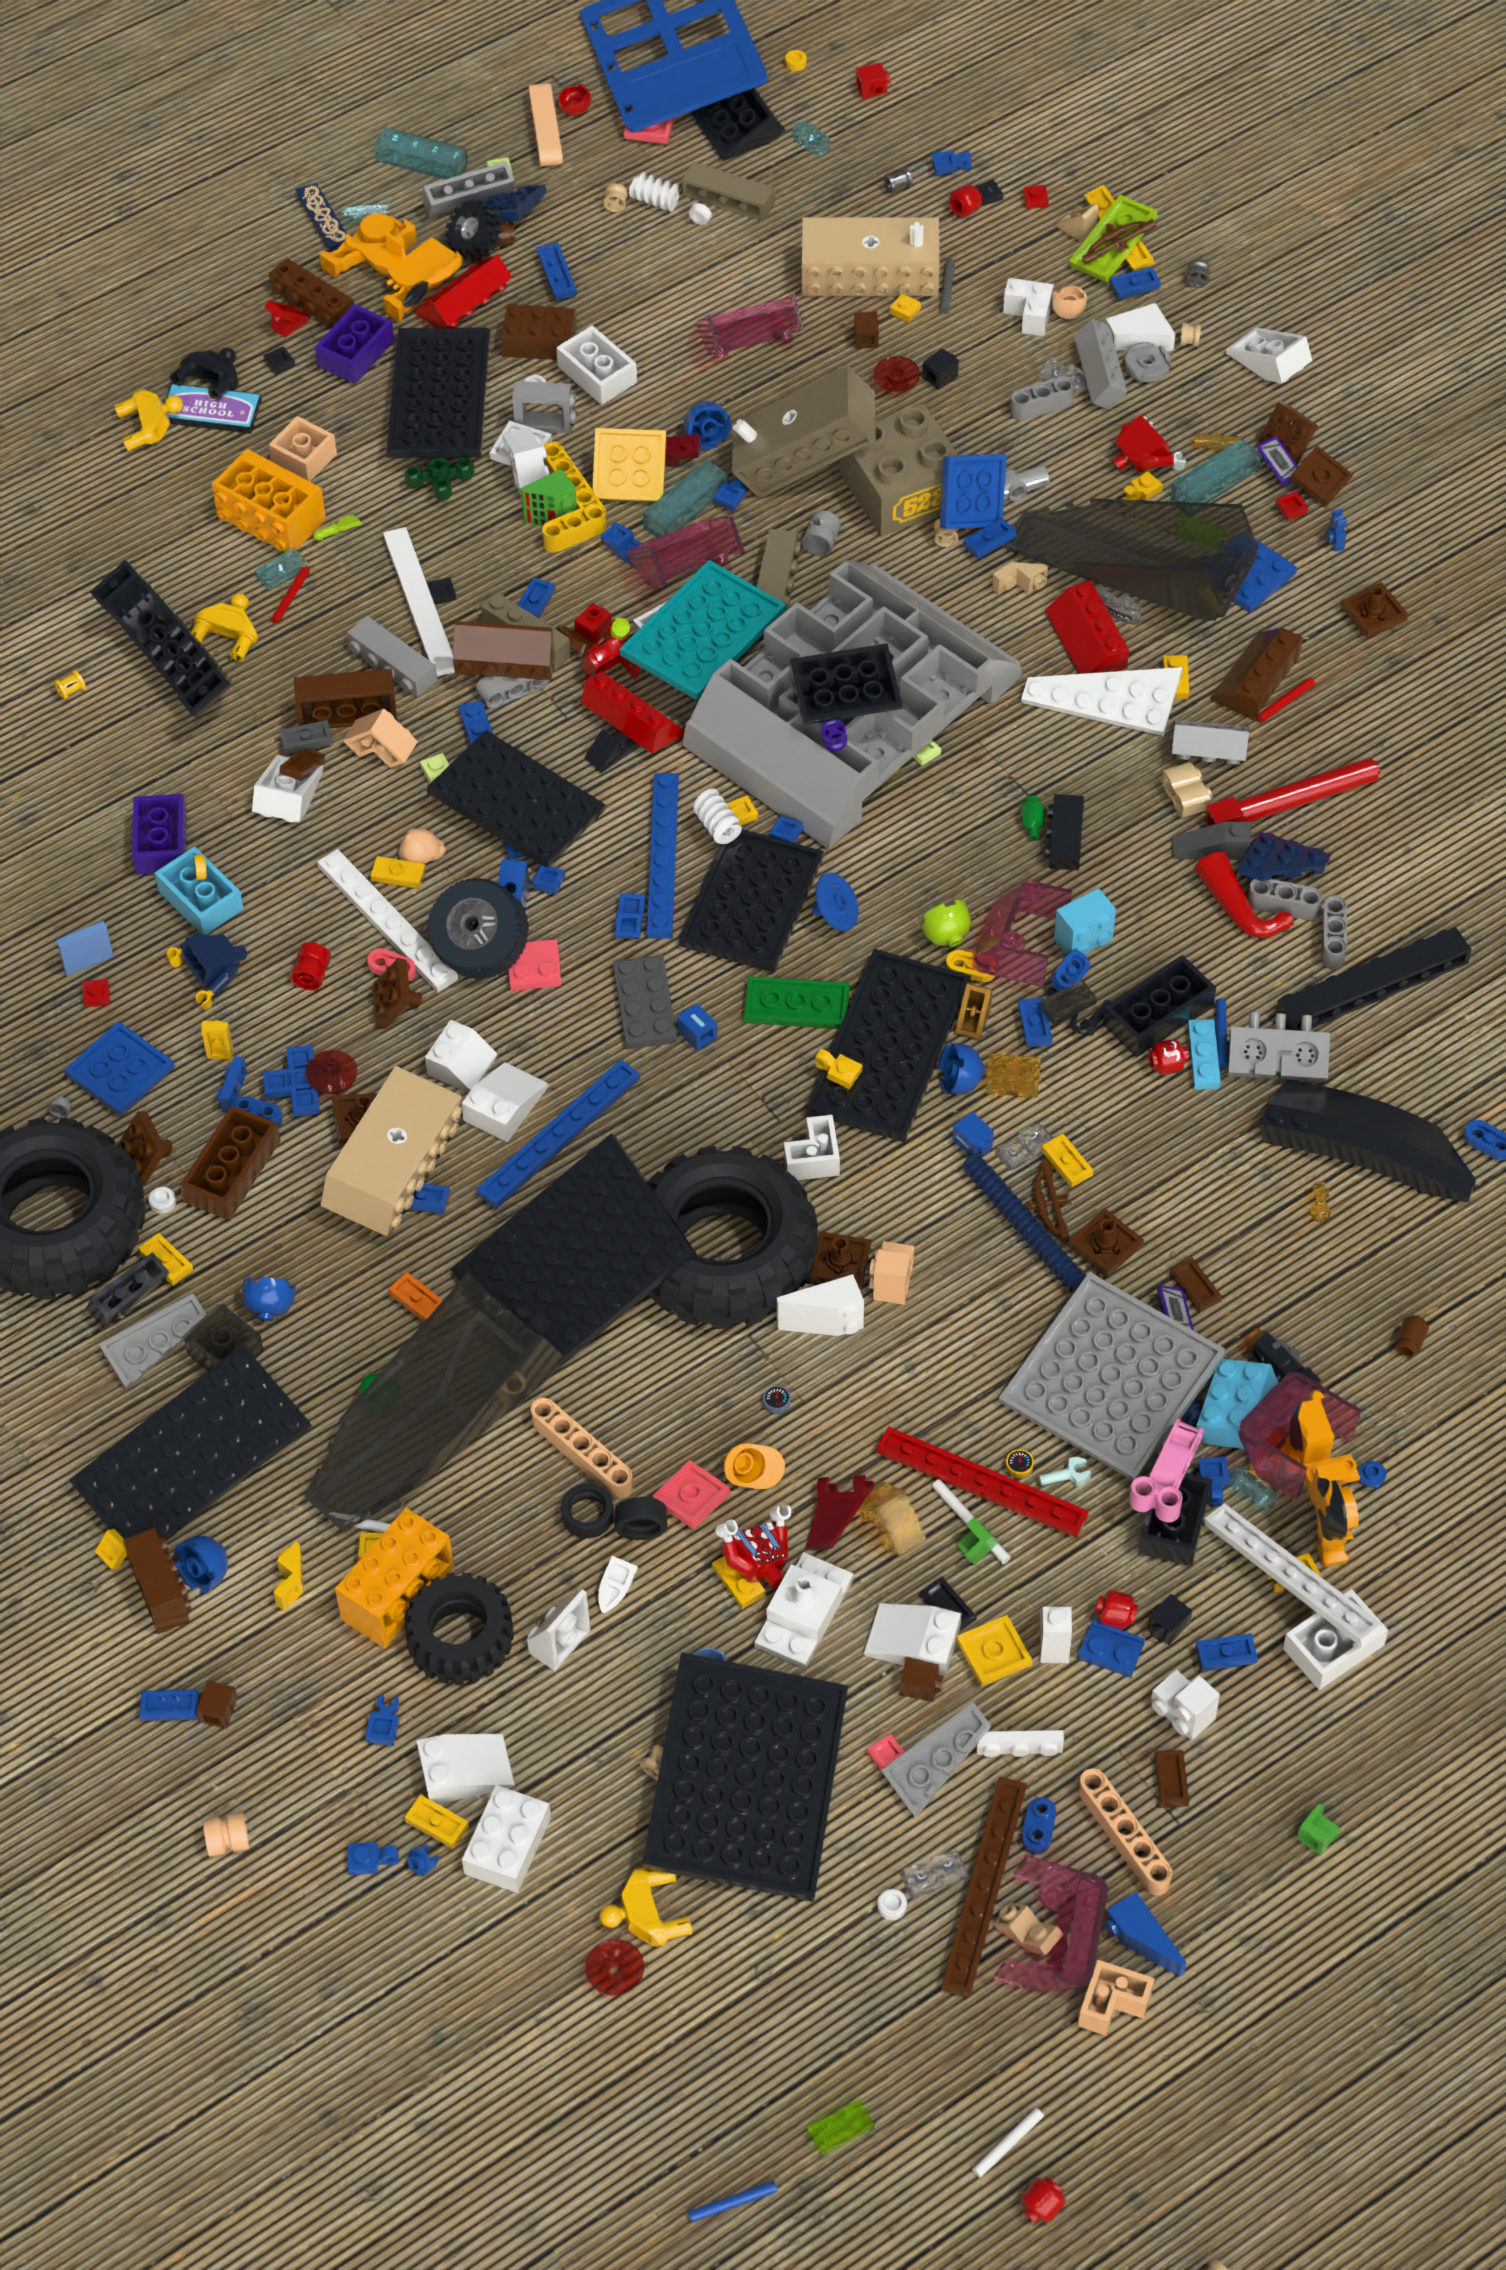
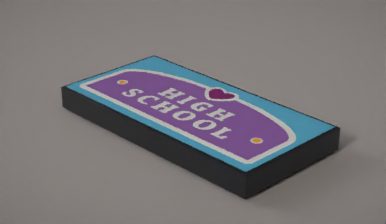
M171 383L167 398L171 395L179 396L183 401V408L179 413L173 414L168 412L170 424L252 433L262 401L261 394L228 390L220 400H216V397L215 399L210 397L208 393L209 388L189 385L177 386V384Z

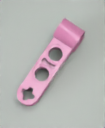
M1180 1418L1176 1420L1150 1476H1141L1132 1482L1129 1502L1134 1510L1147 1512L1153 1508L1155 1509L1156 1516L1164 1522H1173L1178 1519L1183 1498L1182 1493L1178 1489L1199 1447L1204 1433L1203 1427L1198 1429L1181 1422ZM1164 1503H1171L1173 1506H1168Z

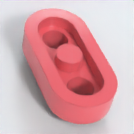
M383 948L375 949L368 955L369 970L376 975L381 976L388 966H391L397 958L407 960L409 982L416 976L415 963L408 957Z

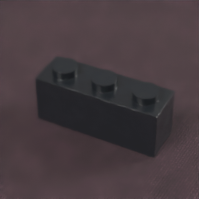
M1054 794V803L1048 804L1047 819H1052V824L1047 823L1046 838L1051 839V844L1046 843L1045 858L1050 859L1049 869L1079 871L1084 796Z
M152 1252L90 1298L86 1309L100 1326L104 1328L165 1283L170 1272Z

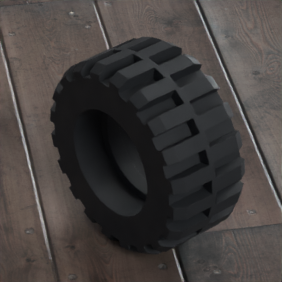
M462 1572V1576L448 1573L446 1578L440 1579L438 1576L431 1579V1585L429 1586L426 1584L422 1585L418 1589V1596L414 1595L410 1599L409 1608L405 1611L404 1616L408 1651L418 1669L424 1668L425 1675L431 1679L438 1676L439 1682L448 1684L450 1680L455 1681V1685H464V1681L467 1680L475 1683L480 1681V1676L482 1675L486 1677L492 1675L494 1667H501L505 1662V1655L510 1654L512 1648L511 1641L514 1636L511 1610L508 1607L507 1598L503 1593L499 1592V1587L494 1583L487 1585L486 1578L479 1575L476 1578H472L471 1573ZM456 1613L472 1614L485 1623L483 1631L475 1639L463 1644H449L439 1640L433 1634L434 1628L442 1619Z

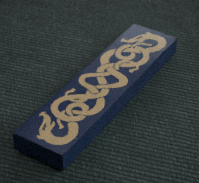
M317 183L295 189L296 196L330 252L336 251L346 241L347 233Z

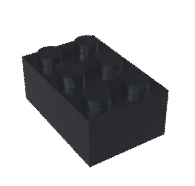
M1188 1473L1185 1474L1178 1489L1183 1497L1180 1516L1173 1522L1160 1520L1153 1508L1147 1511L1140 1536L1138 1554L1193 1566L1213 1479ZM1164 1503L1165 1505L1173 1506L1171 1503Z

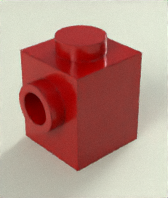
M881 62L856 68V86L862 99L887 94V84H890L889 72L884 70Z
M592 603L574 620L575 631L593 643L598 644L605 637V633L608 632L609 623L612 621L611 613L607 609Z

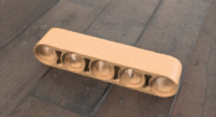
M551 83L528 85L540 167L562 165V150Z
M538 1398L532 1403L531 1417L535 1430L599 1486L603 1487L615 1499H625L631 1495L633 1481L629 1467L552 1400ZM544 1413H545V1414H548V1415L545 1416V1417L539 1416L540 1414H544ZM560 1430H567L566 1433H558ZM586 1447L584 1450H578L577 1448ZM600 1463L606 1464V1465L603 1466V1467H598V1466H596L597 1464H600ZM618 1480L626 1481L621 1484L615 1483Z
M1098 1769L1084 1771L1080 1777L1079 1785L1081 1800L1144 1888L1152 1895L1160 1896L1165 1894L1170 1887L1172 1869L1106 1776ZM1096 1784L1099 1788L1089 1789L1086 1785ZM1105 1806L1113 1807L1115 1811L1107 1812L1104 1811L1102 1808ZM1128 1829L1132 1833L1128 1835H1123L1119 1832V1830ZM1141 1851L1145 1852L1148 1856L1140 1858L1135 1853ZM1159 1874L1165 1879L1156 1881L1151 1876Z

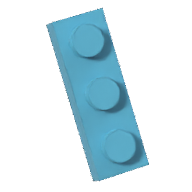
M1214 1019L1188 1020L1194 1090L1220 1089L1221 1080Z

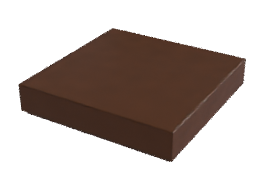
M1316 446L1289 478L1323 506L1327 507L1353 477V474L1319 446Z

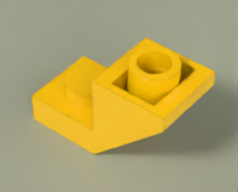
M297 1541L290 1548L286 1547L283 1549L277 1559L279 1573L286 1579L281 1580L277 1584L273 1593L276 1605L283 1611L304 1592L303 1556L301 1546Z

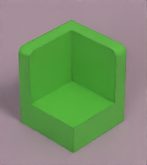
M973 1517L966 1524L971 1531L957 1545L964 1552L965 1557L976 1565L999 1541L982 1522Z
M1321 1803L1316 1806L1299 1827L1297 1836L1300 1842L1320 1856L1340 1833V1827L1323 1816L1325 1806Z

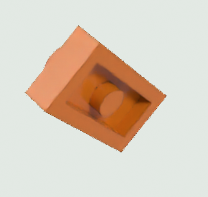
M408 1272L388 1288L389 1295L426 1324H429L446 1308L445 1301Z

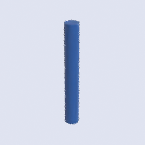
M1218 999L1216 1000L1218 1061L1220 1068H1226L1228 1066L1226 1000Z
M773 2180L688 2211L690 2221L693 2223L778 2192Z

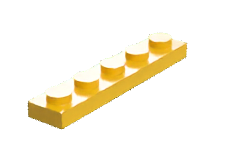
M1104 184L1084 194L1089 206L1097 204L1099 207V221L1115 202ZM1141 239L1125 258L1132 271L1148 268L1155 264L1153 257Z

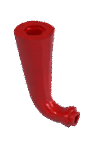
M1226 852L1212 853L1199 860L1195 865L1194 870L1231 920L1247 935L1266 939L1280 932L1289 931L1290 927L1294 925L1289 911H1279L1270 920H1262L1254 914L1235 876Z

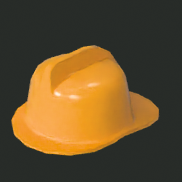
M750 1443L739 1444L731 1448L727 1455L722 1458L726 1478L732 1484L741 1487L769 1489L782 1479L785 1472V1462L782 1455L776 1449L769 1446Z

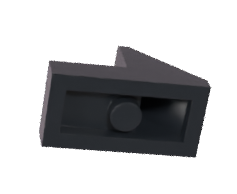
M602 729L585 755V760L598 772L603 773L638 749V743L619 730L610 735Z

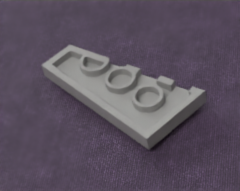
M193 1293L100 1343L99 1349L127 1391L207 1319V1314Z
M974 1702L881 1770L915 1818L992 1727Z

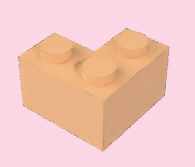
M385 709L356 719L343 739V742L359 757L374 752L390 768L405 763L418 742L411 735L410 731L398 723L394 716Z
M883 1241L882 1249L876 1251L875 1259L871 1260L869 1289H874L873 1300L905 1305L914 1264L915 1246Z
M1098 1960L1080 2011L1078 2026L1107 2036L1115 2009L1144 2019L1153 1992L1155 1978Z

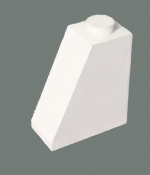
M1156 303L1105 319V323L1111 330L1115 350L1128 351L1131 347L1142 343H1152L1155 347L1159 348L1161 346L1165 348L1166 351L1174 350L1175 333Z
M1042 1607L1040 1609V1663H1069L1072 1637L1071 1607Z

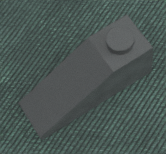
M1222 822L1173 836V859L1201 860L1212 853L1226 852L1229 860H1243L1251 846L1250 822Z

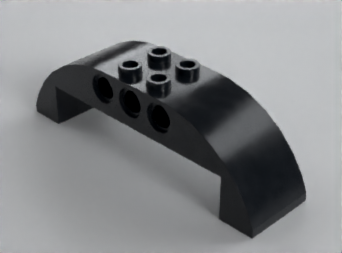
M126 559L90 591L97 602L116 619L180 696L179 700L195 718L203 714L234 685L229 676L190 629Z

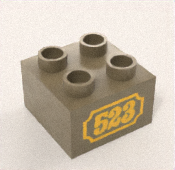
M925 404L908 408L903 412L875 421L876 441L839 459V474L881 537L941 514L944 456L958 455V453Z

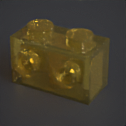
M989 1053L986 1094L1038 1098L1041 1057Z

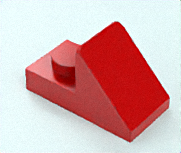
M268 300L264 307L271 313L270 316L273 318L270 328L282 337H288L310 319L307 314L293 305Z

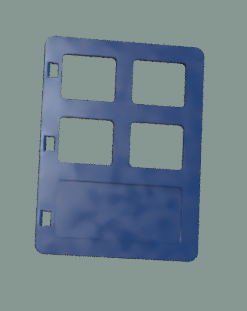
M601 0L585 6L580 11L589 38L629 132L640 131L760 86L768 80L766 69L735 0H706L671 14L667 12L662 0H645L653 20L610 37L605 33L600 16L641 0ZM717 12L723 14L730 30L729 33L688 49L682 47L675 31L677 27ZM599 25V28L592 30L591 26ZM656 35L661 36L668 52L666 57L627 72L621 71L614 55L616 50ZM615 64L616 69L609 71L608 66ZM632 106L633 111L626 113L625 108Z

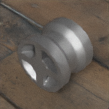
M1193 259L1187 264L1186 282L1191 287L1202 288L1208 284L1210 265L1206 260Z

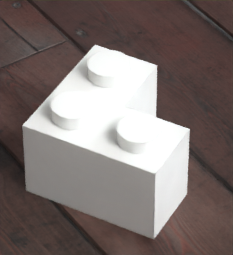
M1008 278L1004 294L1003 314L1023 316L1022 333L1045 336L1052 307L1053 284Z
M529 427L502 434L505 454L512 465L515 486L520 495V488L549 475L547 465L544 466L543 459H546L544 445H540L538 435H534Z
M833 1115L806 1118L807 1140L784 1142L786 1173L790 1172L797 1180L840 1176V1157Z
M1176 1669L1152 1691L1151 1704L1157 1714L1162 1717L1165 1716L1172 1722L1174 1729L1179 1734L1186 1735L1192 1741L1216 1720L1220 1694L1202 1677L1198 1676L1190 1682Z

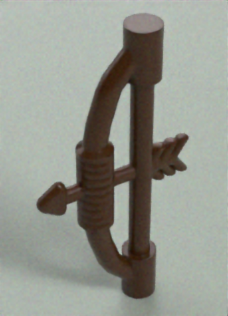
M1151 219L1148 222L1136 221L1120 225L1114 229V225L1106 224L1105 230H1109V232L1103 234L1089 248L1087 254L1082 256L1085 265L1098 259V256L1117 247L1120 253L1123 249H1129L1126 241L1156 228L1154 220ZM1140 227L1132 231L1131 233L1119 238V236L1124 234L1127 230ZM1113 239L1116 240V241H1114V242H1112V243H1110V244L1104 246L1103 248H1101V249L1095 251V250H1096L1100 245H1102L1104 242L1107 243V242H1109V241H1111V240H1113Z
M1042 1161L1039 1164L1041 1169L1034 1180V1193L1032 1194L1034 1203L1027 1201L1024 1205L1030 1211L1033 1207H1036L1038 1216L1041 1217L1046 1227L1052 1233L1058 1235L1062 1243H1066L1069 1241L1070 1235L1067 1225L1064 1224L1060 1206L1072 1203L1067 1200L1069 1194L1058 1195L1057 1197L1052 1180L1053 1173L1050 1162ZM1042 1177L1046 1179L1051 1200L1045 1201L1043 1192L1041 1191ZM1046 1205H1053L1058 1223L1057 1227L1050 1221Z

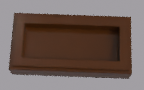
M303 748L280 765L279 773L303 780L325 763V755Z
M1193 1258L1170 1269L1169 1274L1180 1289H1183L1184 1294L1199 1313L1222 1301V1295Z
M1183 1750L1155 1751L1154 1760L1160 1808L1189 1807Z

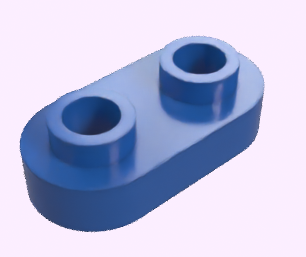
M1070 952L1051 975L1053 987L1061 993H1069L1089 970L1090 963L1088 958L1082 952Z
M240 1097L232 1104L240 1109L247 1107L243 1110L278 1124V1127L282 1124V1112L276 1104L251 1097Z
M1473 1120L1467 1124L1464 1138L1469 1145L1496 1160H1506V1133L1482 1120Z
M1035 1798L1029 1803L1027 1808L1022 1844L1025 1850L1033 1855L1044 1854L1051 1846L1056 1807L1048 1798ZM1045 1808L1047 1812L1039 1813L1037 1809ZM1034 1834H1040L1042 1838L1036 1840L1032 1836Z

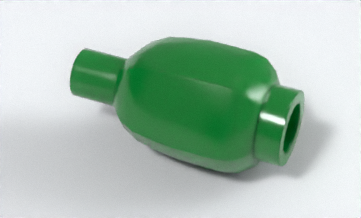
M1037 796L1026 797L1021 806L1023 827L1029 832V840L1031 841L1039 840V830L1044 825V807Z

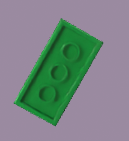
M748 976L744 1023L840 1029L848 1011L850 983Z

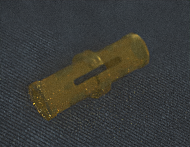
M1218 432L1215 435L1194 433L1193 448H1211L1214 451H1219V449L1240 451L1242 436L1221 435Z

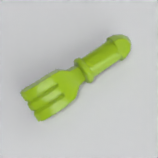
M353 514L347 515L339 519L337 524L332 523L328 527L320 530L317 529L313 536L317 541H321L333 534L360 526L362 522Z

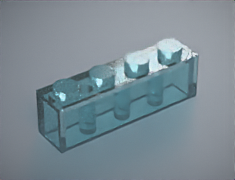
M388 127L384 128L374 144L376 161L442 179L462 175L468 166L467 148Z
M1243 438L1235 443H1231L1217 455H1212L1206 462L1195 466L1184 476L1176 478L1172 483L1170 499L1188 515H1191L1258 472L1261 454Z
M707 459L700 465L695 466L691 473L684 479H680L671 490L662 494L658 501L645 509L643 512L644 529L664 543L713 502V497L725 481L728 482L727 472Z

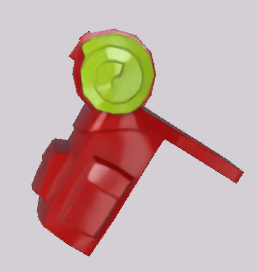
M617 617L609 623L610 626L608 632L604 635L603 643L601 645L596 643L591 646L583 656L582 671L587 679L601 671L605 673L618 663L624 666L634 680L639 677L641 668L620 655V648L629 636L630 625L626 619Z

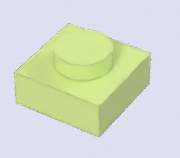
M443 753L420 761L421 769L429 783L449 766Z

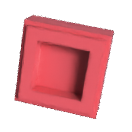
M891 1733L867 1748V1753L880 1770L905 1753Z

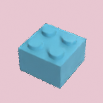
M1098 888L1057 909L1054 941L1066 956L1072 951H1079L1087 955L1091 950L1107 945L1113 939L1116 908Z

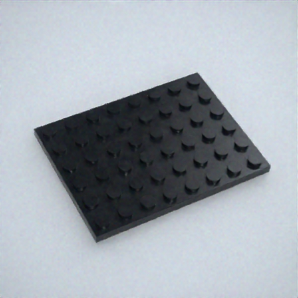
M611 1133L460 1260L451 1270L476 1309L484 1313L554 1373L692 1258L696 1252L618 1138ZM493 1333L525 1384L541 1375L537 1369Z
M681 1652L641 1868L813 1902L819 1875L849 1685Z

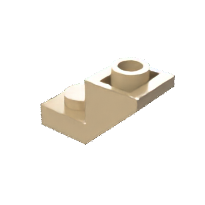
M1010 562L993 573L992 590L999 595L1017 584L1026 593L1031 594L1035 590L1043 588L1047 583L1048 567L1045 564Z
M1013 1902L1005 1905L1000 1910L997 1918L992 1922L998 1930L1028 1952L1045 1956L1063 1935L1058 1926L1039 1922L1027 1905Z

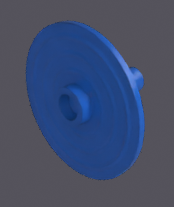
M836 873L822 875L816 884L817 905L813 906V913L816 916L822 914L828 924L837 930H850L855 926L858 919V903L851 886L843 877Z

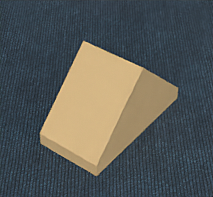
M1097 204L1071 211L1056 223V226L1083 243L1097 225L1099 207Z

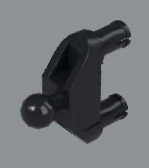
M229 347L221 349L219 353L211 350L190 353L180 361V366L170 374V380L174 385L180 386L189 376L213 383L214 385L208 389V393L212 399L216 397V400H220L228 390L232 391L239 385L238 376L233 365L236 360V353Z

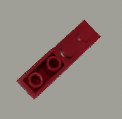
M700 435L666 437L665 467L679 466V461L682 459L699 458L702 441Z

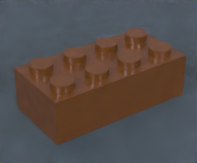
M392 669L294 677L295 703L299 726L328 720L330 729L352 727L356 719L381 709L390 712L397 721Z
M231 1105L181 1182L180 1188L183 1201L230 1221L281 1141L278 1124Z

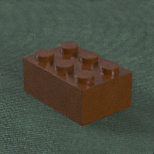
M507 304L501 335L503 357L557 360L556 347L568 341L576 334L575 308Z
M153 1528L124 1539L123 1543L131 1570L157 1633L161 1634L189 1623L190 1620L187 1612L192 1609L187 1598L188 1594L183 1581L179 1579L176 1564L173 1558H170L164 1536L158 1538L156 1530Z

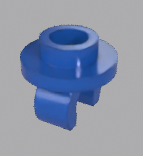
M1375 1461L1365 1462L1361 1465L1358 1472L1360 1484L1374 1487L1376 1490L1385 1482L1387 1475L1384 1466Z
M429 1845L415 1847L408 1853V1865L417 1875L424 1876L428 1874L431 1869L436 1867L440 1859L439 1855L432 1858L429 1857Z

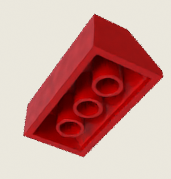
M494 255L476 262L413 311L434 328H453L460 323L458 321L460 317L464 316L465 318L475 312L474 307L477 304L483 305L492 298L490 295L494 291L498 293L508 286L506 282L513 277L499 255Z
M1092 581L1068 587L1045 609L1050 623L1078 674L1118 672L1128 668L1129 648Z
M601 671L585 680L581 704L653 754L684 736V730L604 672Z

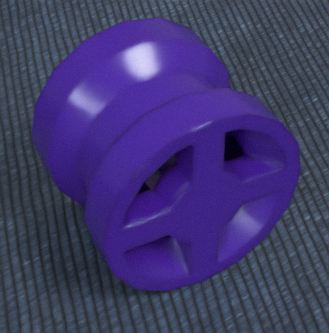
M832 720L822 725L821 734L823 745L826 749L839 751L847 745L846 727L843 722Z

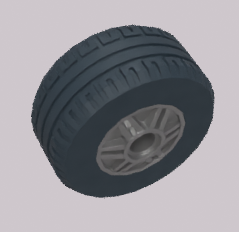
M472 878L465 881L461 880L459 883L456 882L454 886H449L436 899L437 902L431 908L428 920L429 925L427 926L429 942L436 956L453 971L469 978L488 979L491 976L495 977L497 974L500 975L502 972L507 971L508 968L512 967V964L516 963L517 959L519 960L520 954L522 955L523 949L526 947L525 943L528 941L529 924L523 906L506 888L492 880Z

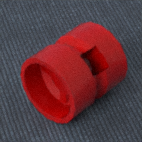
M308 942L302 944L290 974L292 983L304 990L313 991L320 989L325 977V971L331 960L330 951L317 943Z

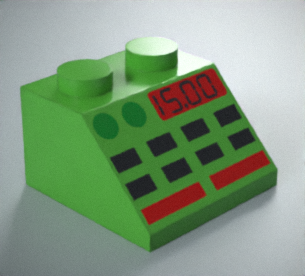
M562 469L520 488L523 521L527 524L543 526L548 521L577 510L576 487Z

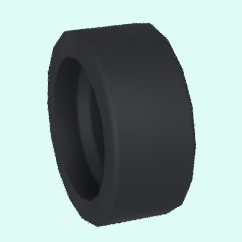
M592 1483L575 1485L562 1498L561 1517L564 1527L571 1534L579 1538L590 1539L602 1535L611 1526L614 1516L611 1495L603 1487ZM591 1499L600 1502L603 1505L604 1511L603 1515L596 1521L580 1522L572 1517V1506L581 1500Z
M650 1497L629 1498L621 1501L615 1507V1530L618 1535L624 1538L648 1540L661 1536L667 1530V1507L658 1499Z

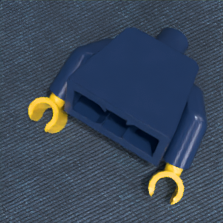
M197 933L194 936L186 937L185 942L180 944L179 949L176 947L169 948L166 956L174 968L179 967L184 959L202 987L209 988L208 991H199L196 994L197 1004L207 999L202 1003L203 1010H208L213 1005L211 997L214 994L218 995L237 975L240 961L247 958V951L243 945L233 947L223 934L207 935Z

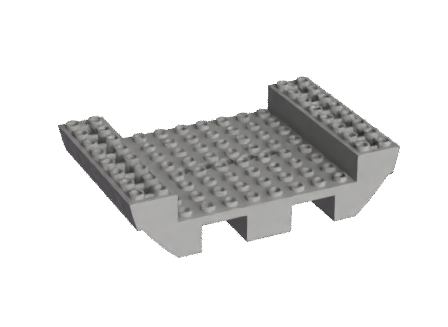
M845 560L829 574V594L811 610L796 602L764 630V650L748 664L742 667L730 659L714 672L690 720L686 722L682 745L781 816L802 822L803 831L827 849H830L862 820V801L979 697L990 704L997 700L1023 676L1022 669L1018 660L874 563L867 565L858 561ZM888 643L903 709L838 719L846 727L847 745L839 751L826 749L823 745L821 728L825 722L808 725L803 723L790 679V659Z

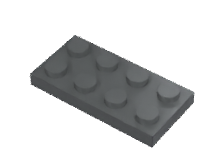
M657 955L613 961L626 1050L677 1043L664 956Z

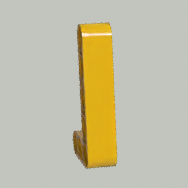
M547 442L544 444L546 459H543L544 466L547 465L549 474L562 469L575 485L577 510L548 521L543 525V546L547 551L555 553L604 533L607 528L605 507L566 451L557 442Z

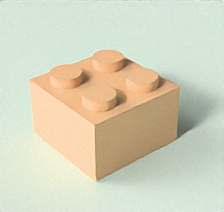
M299 416L269 444L271 462L309 482L337 455L335 435Z

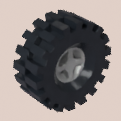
M471 199L468 203H461L462 208L457 206L455 215H450L451 223L446 225L449 231L445 232V237L449 238L446 240V243L452 251L458 252L468 260L476 261L477 259L480 261L483 260V256L488 257L490 255V250L494 251L496 249L494 244L500 242L501 238L498 235L502 234L503 229L499 226L503 222L499 219L501 216L495 209L479 200L474 201Z

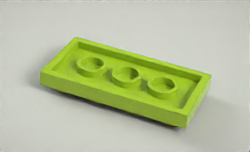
M1119 195L1069 260L1070 267L1107 283L1144 233L1126 241L1129 249H1123L1121 253L1115 247L1098 256V259L1085 265L1082 256L1087 254L1089 248L1103 234L1109 232V230H1105L1106 224L1114 225V229L1120 225L1136 221L1148 222L1151 219L1155 221L1158 217L1157 210ZM1140 227L1127 230L1124 234L1120 235L1119 238L1131 233L1132 231ZM1113 239V240H1111V241H1109V242H1107V243L1104 242V243H1103L1102 245H1100L1095 251H1097V250L1103 248L1104 246H1106V245H1108V244H1110V243H1112V242H1114V241H1116V240Z

